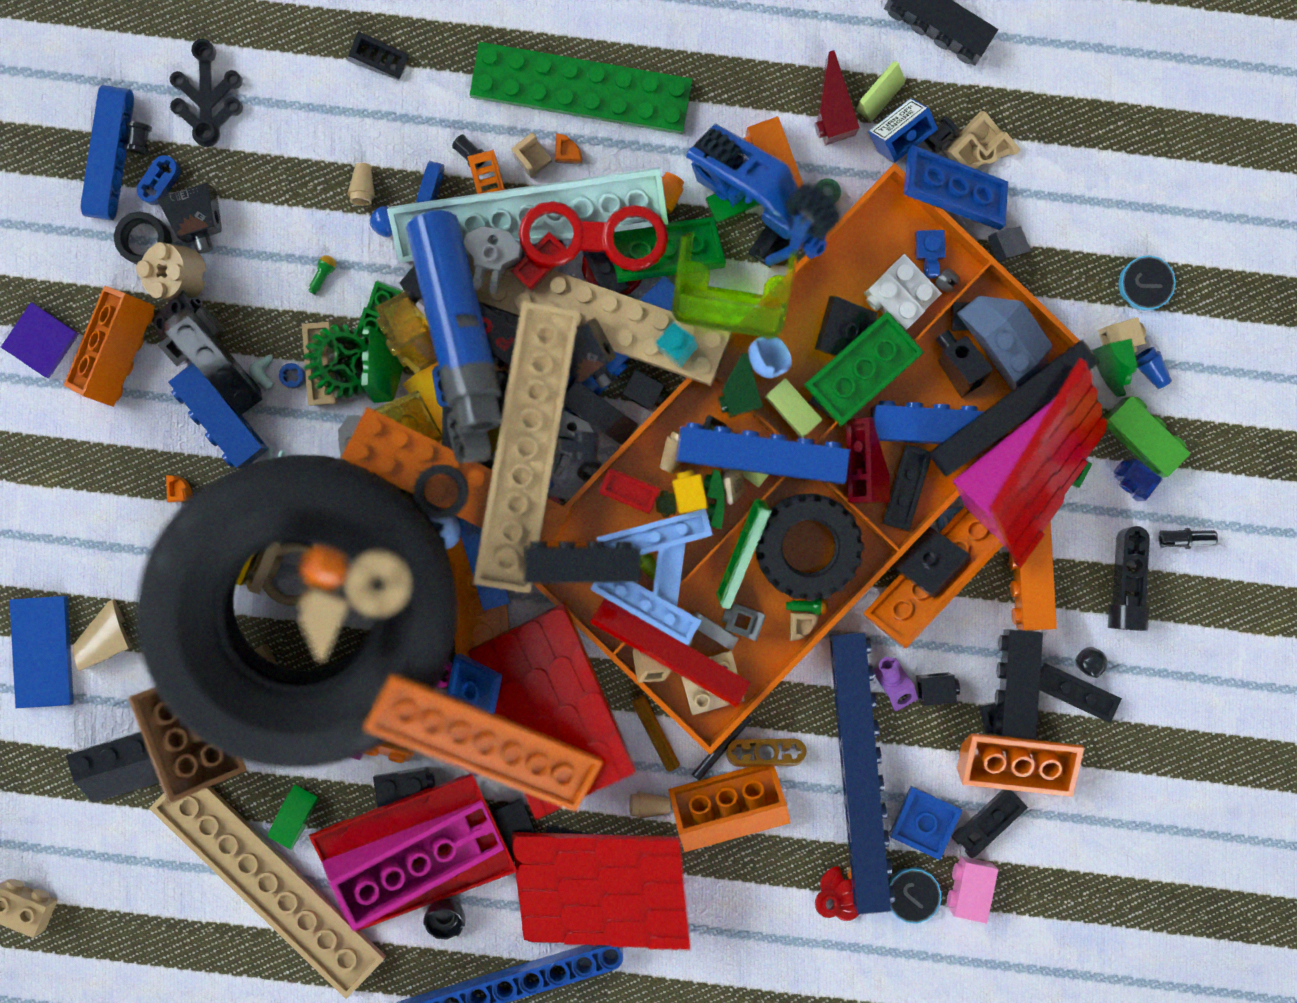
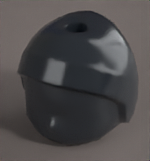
M1094 647L1083 649L1075 659L1077 667L1083 673L1093 678H1098L1108 665L1105 654Z

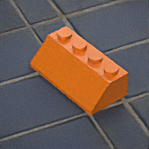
M104 285L63 386L84 397L114 407L116 401L123 394V383L126 376L132 372L135 354L143 345L144 332L154 318L155 305Z
M971 733L961 744L957 770L962 785L1073 797L1084 746Z
M775 766L747 767L668 789L684 852L791 823Z

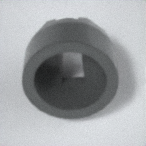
M947 268L939 275L935 285L944 292H954L955 289L953 287L955 284L957 286L960 285V278L956 272Z

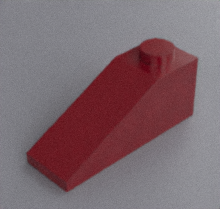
M835 50L828 53L825 62L817 122H815L817 136L819 139L823 138L825 145L856 136L860 128Z
M873 418L849 419L846 422V448L850 449L847 467L848 503L890 502L889 472Z

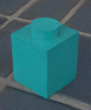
M674 321L655 343L658 351L679 368L685 364L698 348L696 339Z

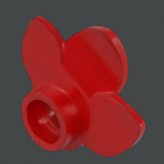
M838 866L830 868L820 881L821 892L818 893L815 899L816 911L825 918L837 917L842 921H851L859 915L854 909L851 879L843 880ZM831 899L833 905L830 909H827L826 902Z

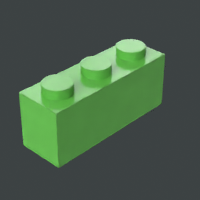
M1133 396L1122 398L1104 416L1107 421V429L1157 478L1169 477L1191 454L1185 448V442L1176 435L1172 436L1165 429L1167 427L1165 422L1157 416L1153 417L1146 410L1147 405L1140 398Z

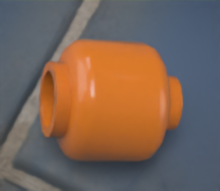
M317 546L312 551L305 553L300 567V574L304 575V580L308 585L326 590H334L339 583H345L350 567L346 565V559L342 552Z

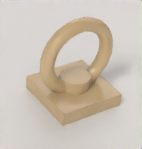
M280 542L266 547L265 551L261 550L253 567V571H256L253 579L247 577L245 580L248 591L259 595L263 587L267 595L274 601L283 605L298 606L304 593L299 595L284 594L275 587L272 579L279 569L283 555L288 553H301L305 555L307 551H312L314 548L302 542H288L284 544ZM312 586L307 592L311 593L314 586Z

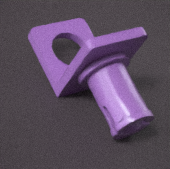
M892 657L882 658L879 666L873 669L874 675L889 697L894 711H898L916 701L918 695L914 684L898 660ZM909 694L905 700L898 702L900 697Z

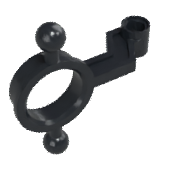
M497 370L496 375L501 392L497 403L500 413L503 414L509 374L506 371ZM574 431L573 437L557 436L555 450L572 452L573 461L597 462L599 433ZM493 460L477 462L493 470Z

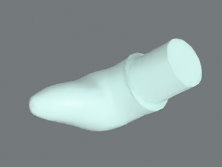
M272 355L252 363L249 367L251 378L266 391L270 390L274 385L263 372V369L272 361Z

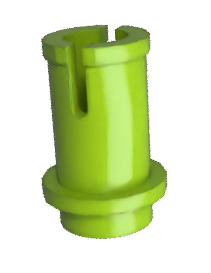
M642 554L640 556V569L654 581L657 561L653 558L654 554Z

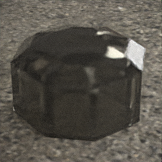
M599 460L597 462H582L577 470V476L584 482H587L599 470L602 463Z

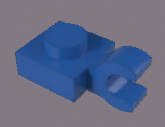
M917 230L915 232L916 260H924V275L928 279H935L936 276L940 275L938 259L945 258L944 230Z

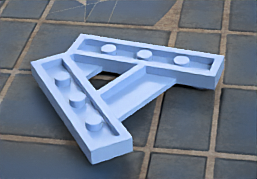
M706 509L597 537V541H604V546H616V541H633V546L640 547V555L658 550L653 592L636 582L593 583L590 590L688 645L701 620L677 607L684 549L687 542L713 536Z

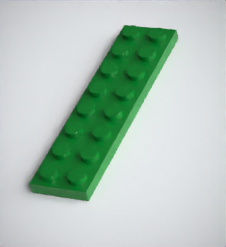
M479 42L469 95L473 99L683 135L692 78Z

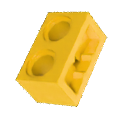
M693 470L678 473L676 475L677 479L672 480L678 514L708 508L701 474L694 475Z

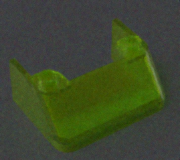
M688 232L683 235L672 302L674 318L683 324L765 338L778 336L786 320L799 249H793L790 253L786 276L775 275L770 277L764 285L763 295L709 286L710 272L707 266L701 262L690 260L694 232Z

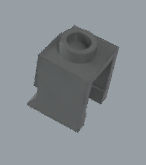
M733 601L731 609H725L721 622L726 623L725 630L757 641L766 614ZM738 613L751 617L747 630L734 625Z

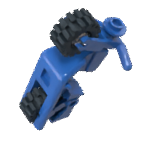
M714 124L687 151L686 157L693 161L691 165L697 182L712 190L721 200L725 201L727 199L730 201L732 208L745 195L746 203L756 199L764 207L761 217L762 221L783 238L789 239L791 237L788 247L765 258L767 266H773L793 257L802 247L804 248L805 255L810 259L820 256L826 248V235L838 224L841 214L840 211L836 210L838 208L836 204H832V199L829 196L826 197L822 189L818 191L817 186H811L810 183L802 184L798 188L793 174L786 163L718 124Z

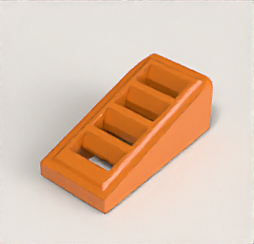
M494 149L467 156L477 194L505 190ZM491 160L492 165L476 168L475 164ZM494 171L495 176L480 180L479 175ZM493 183L498 185V187L483 191L482 186Z

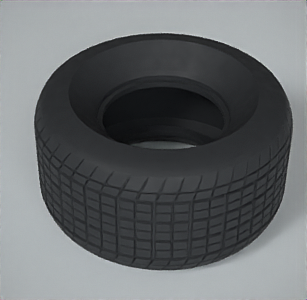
M289 455L259 461L220 477L193 495L170 518L154 542L142 571L136 604L137 635L141 655L156 691L170 711L196 736L218 750L251 763L278 768H310L335 764L359 756L387 741L388 739L365 731L364 725L390 674H396L435 690L449 662L448 657L451 656L457 623L456 592L450 562L443 542L429 517L420 510L416 502L403 489L392 484L390 481H386L380 475L374 472L370 473L368 469L346 460L321 455ZM308 540L331 546L344 553L353 562L364 553L372 550L388 551L400 557L408 567L410 573L409 594L403 605L396 611L387 615L375 616L374 625L366 640L345 660L318 670L301 671L284 668L266 660L249 645L241 633L235 616L234 593L238 577L249 558L260 550L284 541ZM374 576V581L371 585L382 589L387 580H380L378 576Z

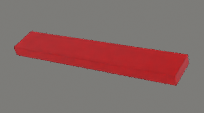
M604 598L590 621L591 624L735 708L739 706L751 683Z

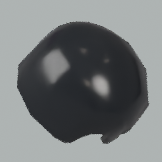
M438 900L427 908L423 918V925L427 932L436 939L447 940L461 934L465 926V914L462 906L454 900Z

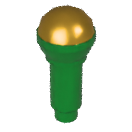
M324 255L318 260V270L308 292L314 295L320 290L327 275L336 269V261L329 255Z
M822 598L815 599V601L792 600L791 602H786V610L811 612L818 616L824 615L829 607L827 600Z

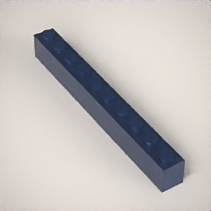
M865 632L829 634L854 909L857 914L891 912V903L895 902L893 886H889L888 875H892L891 859L886 858L885 847H889L890 841L888 830L883 828V819H887L886 804L881 802L880 791H884V779L882 774H878V764L882 763L880 747H876L875 736H879V725L877 719L873 720L872 710L876 708L877 704L875 692H871L870 681H874L872 664L868 665L867 654L871 653V641L869 637L865 636Z

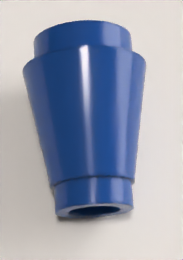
M1150 347L1136 356L1137 368L1157 389H1161L1171 383L1172 379L1160 351Z

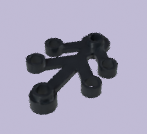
M198 39L193 43L191 51L193 56L199 61L200 93L189 83L187 76L180 71H175L171 74L170 83L177 90H182L200 108V119L189 111V105L181 98L172 100L170 109L176 116L182 117L193 128L192 136L197 144L203 147H211L220 138L219 128L231 116L240 115L243 111V105L237 98L230 97L226 99L224 108L213 118L212 108L231 89L240 88L243 79L238 72L229 70L225 73L224 79L212 90L211 62L216 57V49L210 41ZM204 50H210L208 56L202 57ZM232 76H237L235 83H229ZM183 77V82L177 85L176 79ZM232 103L238 104L235 110H230ZM183 104V109L179 112L176 111L177 105ZM211 130V135L208 138H204V132Z

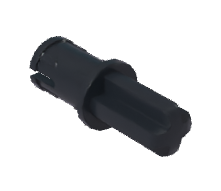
M1185 528L1178 531L1160 530L1159 545L1161 548L1185 547V549H1191V546H1214L1218 543V535L1215 530L1191 531L1190 528Z

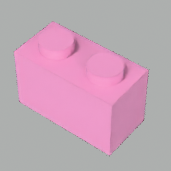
M960 856L959 862L954 864L952 878L955 880L953 890H949L947 895V906L954 917L987 924L999 870L992 862Z

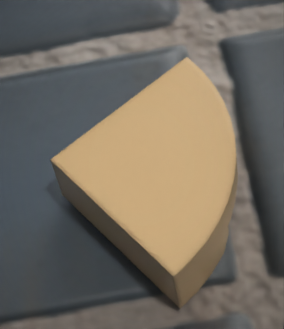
M790 613L789 640L796 641L807 636L816 626L819 616L813 613Z

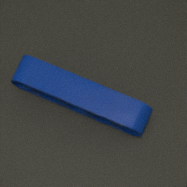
M101 85L98 90L81 198V212L84 217L113 221L117 215L127 152L123 150V145L127 143L129 130L126 127V123L132 120L134 94L131 89Z

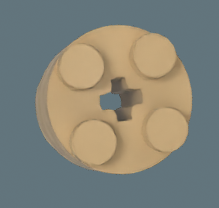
M158 242L146 251L142 260L136 266V272L141 277L143 287L152 297L171 300L176 298L182 290H185L187 297H197L204 288L205 281H202L203 272H206V265L202 256L194 249Z
M372 550L364 553L354 562L348 573L346 581L348 597L353 605L366 615L382 616L396 611L403 605L410 590V573L407 565L400 557L388 551ZM374 576H378L380 580H387L382 589L371 585L374 581Z

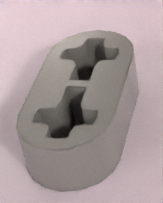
M697 611L693 613V616L701 620L697 628L699 631L730 650L734 648L739 640L737 636Z

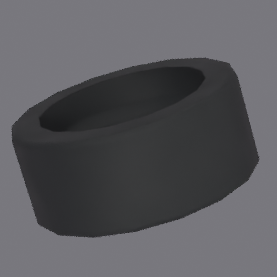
M140 211L129 213L123 217L115 227L114 232L116 249L122 257L136 265L142 260L144 255L134 253L129 247L128 240L131 231L139 224H150L155 228L158 234L157 243L172 244L171 233L166 224L150 213Z
M445 464L433 465L422 471L416 479L413 490L415 502L420 510L429 517L437 519L451 518L458 514L466 505L469 495L468 483L463 474L453 466ZM443 474L455 480L458 485L459 494L453 505L440 509L428 503L425 498L424 489L430 478Z

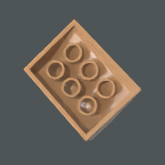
M155 687L128 697L168 804L247 771L242 759L218 750L184 726L164 703Z

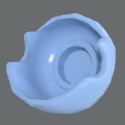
M764 335L751 343L748 350L749 361L757 374L765 378H774L789 370L791 367V355L787 346L780 338L766 339L767 337Z
M456 515L445 519L429 517V520L438 530L445 549L454 547L461 536V525Z

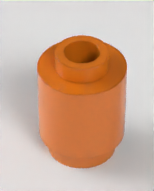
M665 172L662 182L667 213L671 214L684 190L682 188L684 181L670 172Z

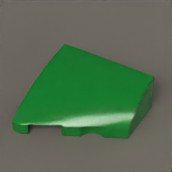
M366 326L363 328V335L369 340V351L362 352V387L374 403L394 401L406 358L387 337L373 327Z
M1132 338L1108 343L1092 350L1100 362L1097 368L1104 382L1116 397L1126 395L1123 385L1131 383L1132 373L1137 368Z

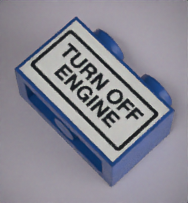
M910 98L870 129L868 133L877 152L895 163L908 153L912 145H919L938 128L930 109Z

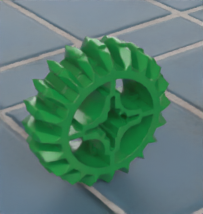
M336 324L331 325L329 330L326 327L322 328L320 335L314 334L311 337L314 343L306 345V348L312 353L303 355L305 360L310 361L309 364L304 366V369L312 370L313 374L308 376V380L317 379L318 382L315 388L320 389L325 386L324 395L328 396L334 392V396L337 399L341 398L343 394L346 398H351L353 392L356 395L363 393L362 352L369 351V344L364 342L367 337L365 335L358 337V328L356 327L349 332L347 324L342 325L340 329ZM336 340L348 343L354 350L348 351L344 349L341 343L338 344ZM326 346L328 349L326 351L328 354V362L326 365L323 366L322 353ZM350 356L349 359L345 360V364L332 367L333 364L338 362V359ZM359 357L360 369L356 377L355 373L357 371L354 367V362ZM336 372L342 379L345 378L347 383L334 380L328 373Z

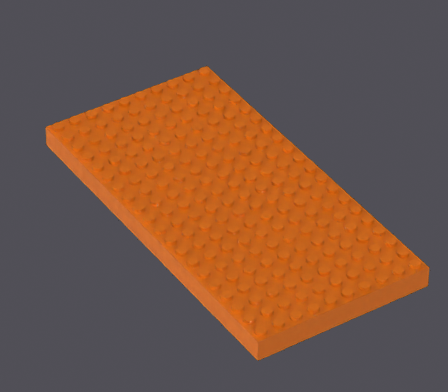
M894 163L826 235V248L824 252L812 259L805 255L731 332V338L712 386L686 378L564 505V507L570 509V512L552 546H559V541H576V546H587V541H597V537L690 513L678 514L672 480L677 479L676 475L678 473L693 470L694 475L701 474L702 484H704L706 474L711 475L712 470L715 469L721 475V471L724 468L681 463L674 474L659 467L667 436H670L672 431L679 432V429L682 426L686 427L687 423L704 424L706 417L711 415L725 423L727 428H731V432L734 434L742 435L743 430L759 432V437L770 438V434L787 436L786 441L797 442L798 438L801 437L767 401L765 396L786 378L808 403L812 394L804 387V384L834 358L831 355L815 350L829 296H837L878 313L876 320L883 315L882 312L872 309L866 302L867 297L863 293L903 254L924 274V260H916L915 232L917 230L945 231V258L938 259L940 274L947 268L952 269L958 274L960 285L957 286L955 284L953 287L955 291L949 293L937 287L942 294L905 330L925 353L850 419L870 417L871 407L879 405V401H895V406L905 407L907 402L923 403V408H933L934 404H949L950 409L961 410V406H977L978 411H985L1012 391L970 331H951V305L954 302H972L978 296L1023 301L1052 343L1047 364L1080 340L946 211L904 195L905 172ZM936 276L935 279L929 280L935 285L936 280L939 276ZM947 330H950L957 341L967 336L993 368L986 382L963 398L960 397L938 362L943 350L935 339ZM766 335V339L780 338L787 346L791 355V367L789 370L777 377L765 378L757 374L752 368L763 407L760 410L728 418L727 413L722 414L718 397L722 396L721 391L741 354L747 353L749 358L748 350L751 343ZM1050 401L946 477L931 459L909 531L881 523L887 502L848 503L847 475L846 483L844 484L768 475L759 488L744 478L745 492L733 504L727 503L725 497L721 529L711 527L713 536L685 543L677 607L691 615L697 611L721 627H725L726 623L721 622L726 608L721 607L716 593L756 498L765 500L769 509H771L779 501L798 494H818L830 497L844 505L856 518L855 522L862 531L861 540L864 542V551L861 553V559H863L861 566L857 568L856 576L852 582L849 581L841 592H835L831 594V597L826 598L829 606L827 612L818 617L816 626L807 636L796 641L789 640L790 613L811 612L786 610V602L806 600L792 598L777 590L762 573L754 551L734 602L766 614L757 641L731 632L739 640L734 648L730 650L697 629L692 637L693 643L690 646L707 657L732 651L738 675L751 682L744 695L745 701L740 702L737 708L728 705L692 715L682 677L674 671L669 674L665 681L637 682L632 653L634 648L590 623L604 600L603 596L590 590L593 583L533 584L555 606L565 602L574 624L706 752L711 754L955 501L959 493L953 480L1038 413ZM810 405L822 418V421L803 438L815 440L814 445L825 446V442L841 443L842 448L847 449L846 423L840 427L832 417L829 418ZM879 441L889 472L890 492L906 444L930 452L939 444ZM609 467L660 488L650 514L598 493ZM704 490L707 507L709 508V504H715L716 499L706 497L707 491ZM805 520L793 525L785 534L782 545L784 557L789 565L798 571L806 573L823 569L831 561L835 550L834 538L829 529L822 523L813 520ZM658 550L650 552L654 554L653 558L657 561ZM640 569V582L636 583L653 592L654 581ZM738 613L734 625L747 630L751 617Z

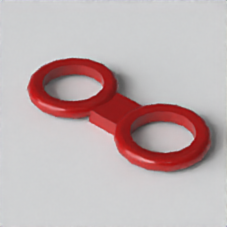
M555 201L543 202L529 209L521 220L518 232L520 246L526 256L536 264L546 267L563 266L573 260L580 251L605 252L610 261L622 269L630 271L646 270L658 263L664 255L668 243L667 227L661 217L650 208L639 205L625 206L610 216L607 222L582 221L577 212L566 204ZM554 213L562 215L570 222L574 235L572 243L567 250L550 256L542 254L534 248L530 239V231L532 225L539 217L544 214ZM638 217L645 219L652 224L656 231V246L644 258H626L614 246L613 236L615 229L620 222L627 218Z

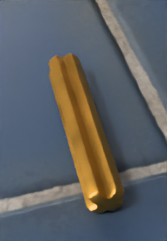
M641 695L633 699L632 705L666 771L670 772L680 766L679 761L646 697Z

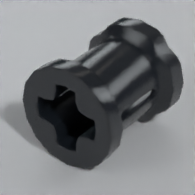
M946 116L940 119V124L937 125L938 130L924 140L926 145L935 153L941 152L944 144L951 138H957L960 134L956 124Z
M127 121L126 127L129 130L127 143L123 145V150L134 154L148 155L147 141L148 134L152 132V127L140 122Z

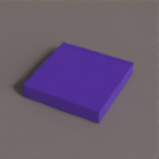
M31 302L1 345V348L42 376L50 378L79 333Z

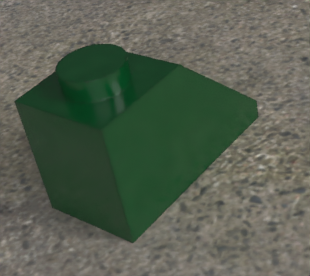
M747 353L741 354L721 391L722 396L718 397L722 414L727 413L728 418L760 410L763 407Z

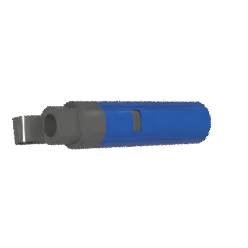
M431 210L412 218L406 225V232L447 405L453 409L447 419L448 431L454 456L458 463L485 462L489 460L491 455L487 431L496 428L502 423L497 403L501 392L457 215L445 210Z

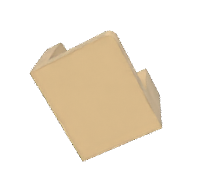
M533 132L511 148L514 158L530 178L534 177L552 162L550 156L538 143L537 137Z

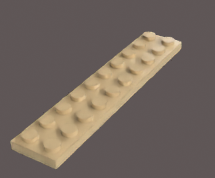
M472 256L469 266L472 278L474 279L476 267L473 264L474 257ZM514 265L506 269L505 275H501L496 294L489 292L492 272L485 271L483 284L480 290H476L478 301L483 305L519 318L522 301L578 311L579 316L576 330L596 317L614 352L709 386L713 384L731 338V332L554 270L531 292L511 273V270L516 266ZM673 321L691 334L698 344V348L681 368L661 354L655 344Z
M522 301L473 584L530 593L532 583H525L523 581V546H530V541H539L579 316L578 311Z
M211 786L171 804H168L165 793H163L149 808L345 999L385 959L386 955L361 931H352L346 917Z

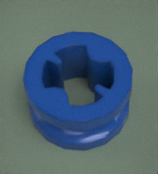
M288 363L281 367L279 380L286 387L299 388L306 381V373L301 366ZM289 370L293 372L298 371L299 374H296L298 376L296 382L292 380L287 381V378H289L287 372Z

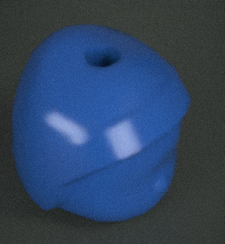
M381 206L372 213L370 226L378 235L388 238L393 235L387 212L388 207Z

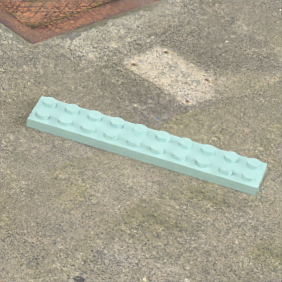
M657 167L388 207L387 212L399 263L413 261L406 232L407 223L415 216L431 210H445L456 214L463 242L467 233L484 226L510 232L520 245L518 232L523 217L529 209L539 203L550 201L568 205L577 212L582 221L607 222L610 216L625 206L639 205L653 210L661 217L664 224L667 225L668 217L661 168ZM554 213L544 214L539 217L532 225L530 231L532 244L538 243L548 232L558 240L573 238L574 235L570 222L562 215ZM633 217L620 222L615 232L653 226L645 219ZM498 240L494 241L492 245L497 244Z

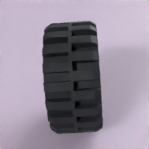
M798 494L779 501L777 505L770 509L771 512L757 543L755 553L762 573L777 590L795 599L815 601L818 598H829L835 592H841L849 581L852 582L856 576L855 572L861 566L863 560L861 559V553L864 551V542L861 540L862 531L855 522L856 518L844 505L824 495ZM805 520H813L825 525L831 532L835 543V550L831 561L823 569L811 573L801 572L791 567L784 557L782 546L787 531L796 523Z

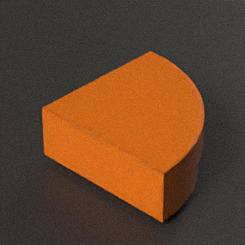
M556 133L555 162L583 164L582 154L576 143L566 135Z
M166 475L167 502H186L193 496L191 487L184 478L177 475Z

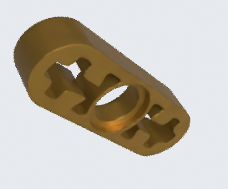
M738 739L729 744L726 756L729 763L736 767L797 766L804 761L807 750L805 744L798 739ZM750 746H755V760H750L751 754H744L742 759L738 760L737 756L731 753L735 752L736 747H741L743 752H750ZM762 746H770L774 751V756L769 760H764L759 756L758 750ZM778 746H782L781 751H789L791 746H795L796 751H801L796 759H792L791 754H782V760H778Z

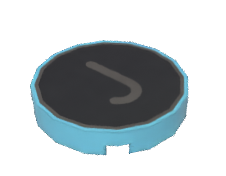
M1148 255L1138 257L1127 264L1120 273L1118 285L1122 298L1126 299L1131 307L1148 311L1157 309L1169 301L1174 293L1176 281L1174 272L1167 262L1159 257Z
M919 867L903 868L891 876L889 886H893L895 902L891 903V911L897 918L906 923L917 924L927 921L936 914L941 904V890L938 882L928 871Z

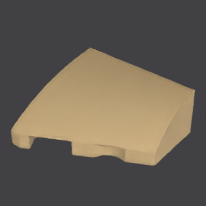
M980 111L960 132L959 136L954 138L942 151L949 159L977 169L985 163L990 164L1004 156L1015 155L1021 149L1007 132H1003L998 128L985 111Z
M115 599L107 602L73 644V656L78 671L88 669L132 648L122 625L125 620Z

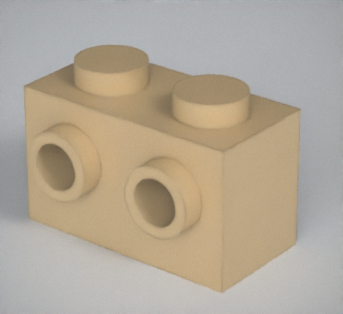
M7 879L0 883V925L34 938L46 930L58 899L50 897V894L44 890L30 889L24 886L25 884L22 881Z

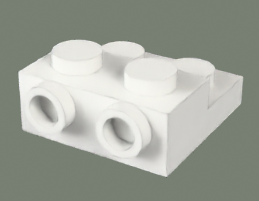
M903 254L863 294L867 297L866 302L875 311L880 310L882 314L888 311L902 328L907 330L942 293Z

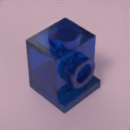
M1138 459L1123 460L1114 470V474H1116L1114 477L1121 482L1119 486L1130 494L1135 493L1132 498L1136 501H1146L1162 481L1160 476Z

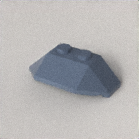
M978 296L957 313L1011 390L1047 365L1052 343L1023 301Z

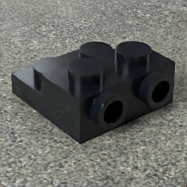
M428 766L373 776L377 807L389 805L422 790L431 789L436 786L434 774L429 773Z

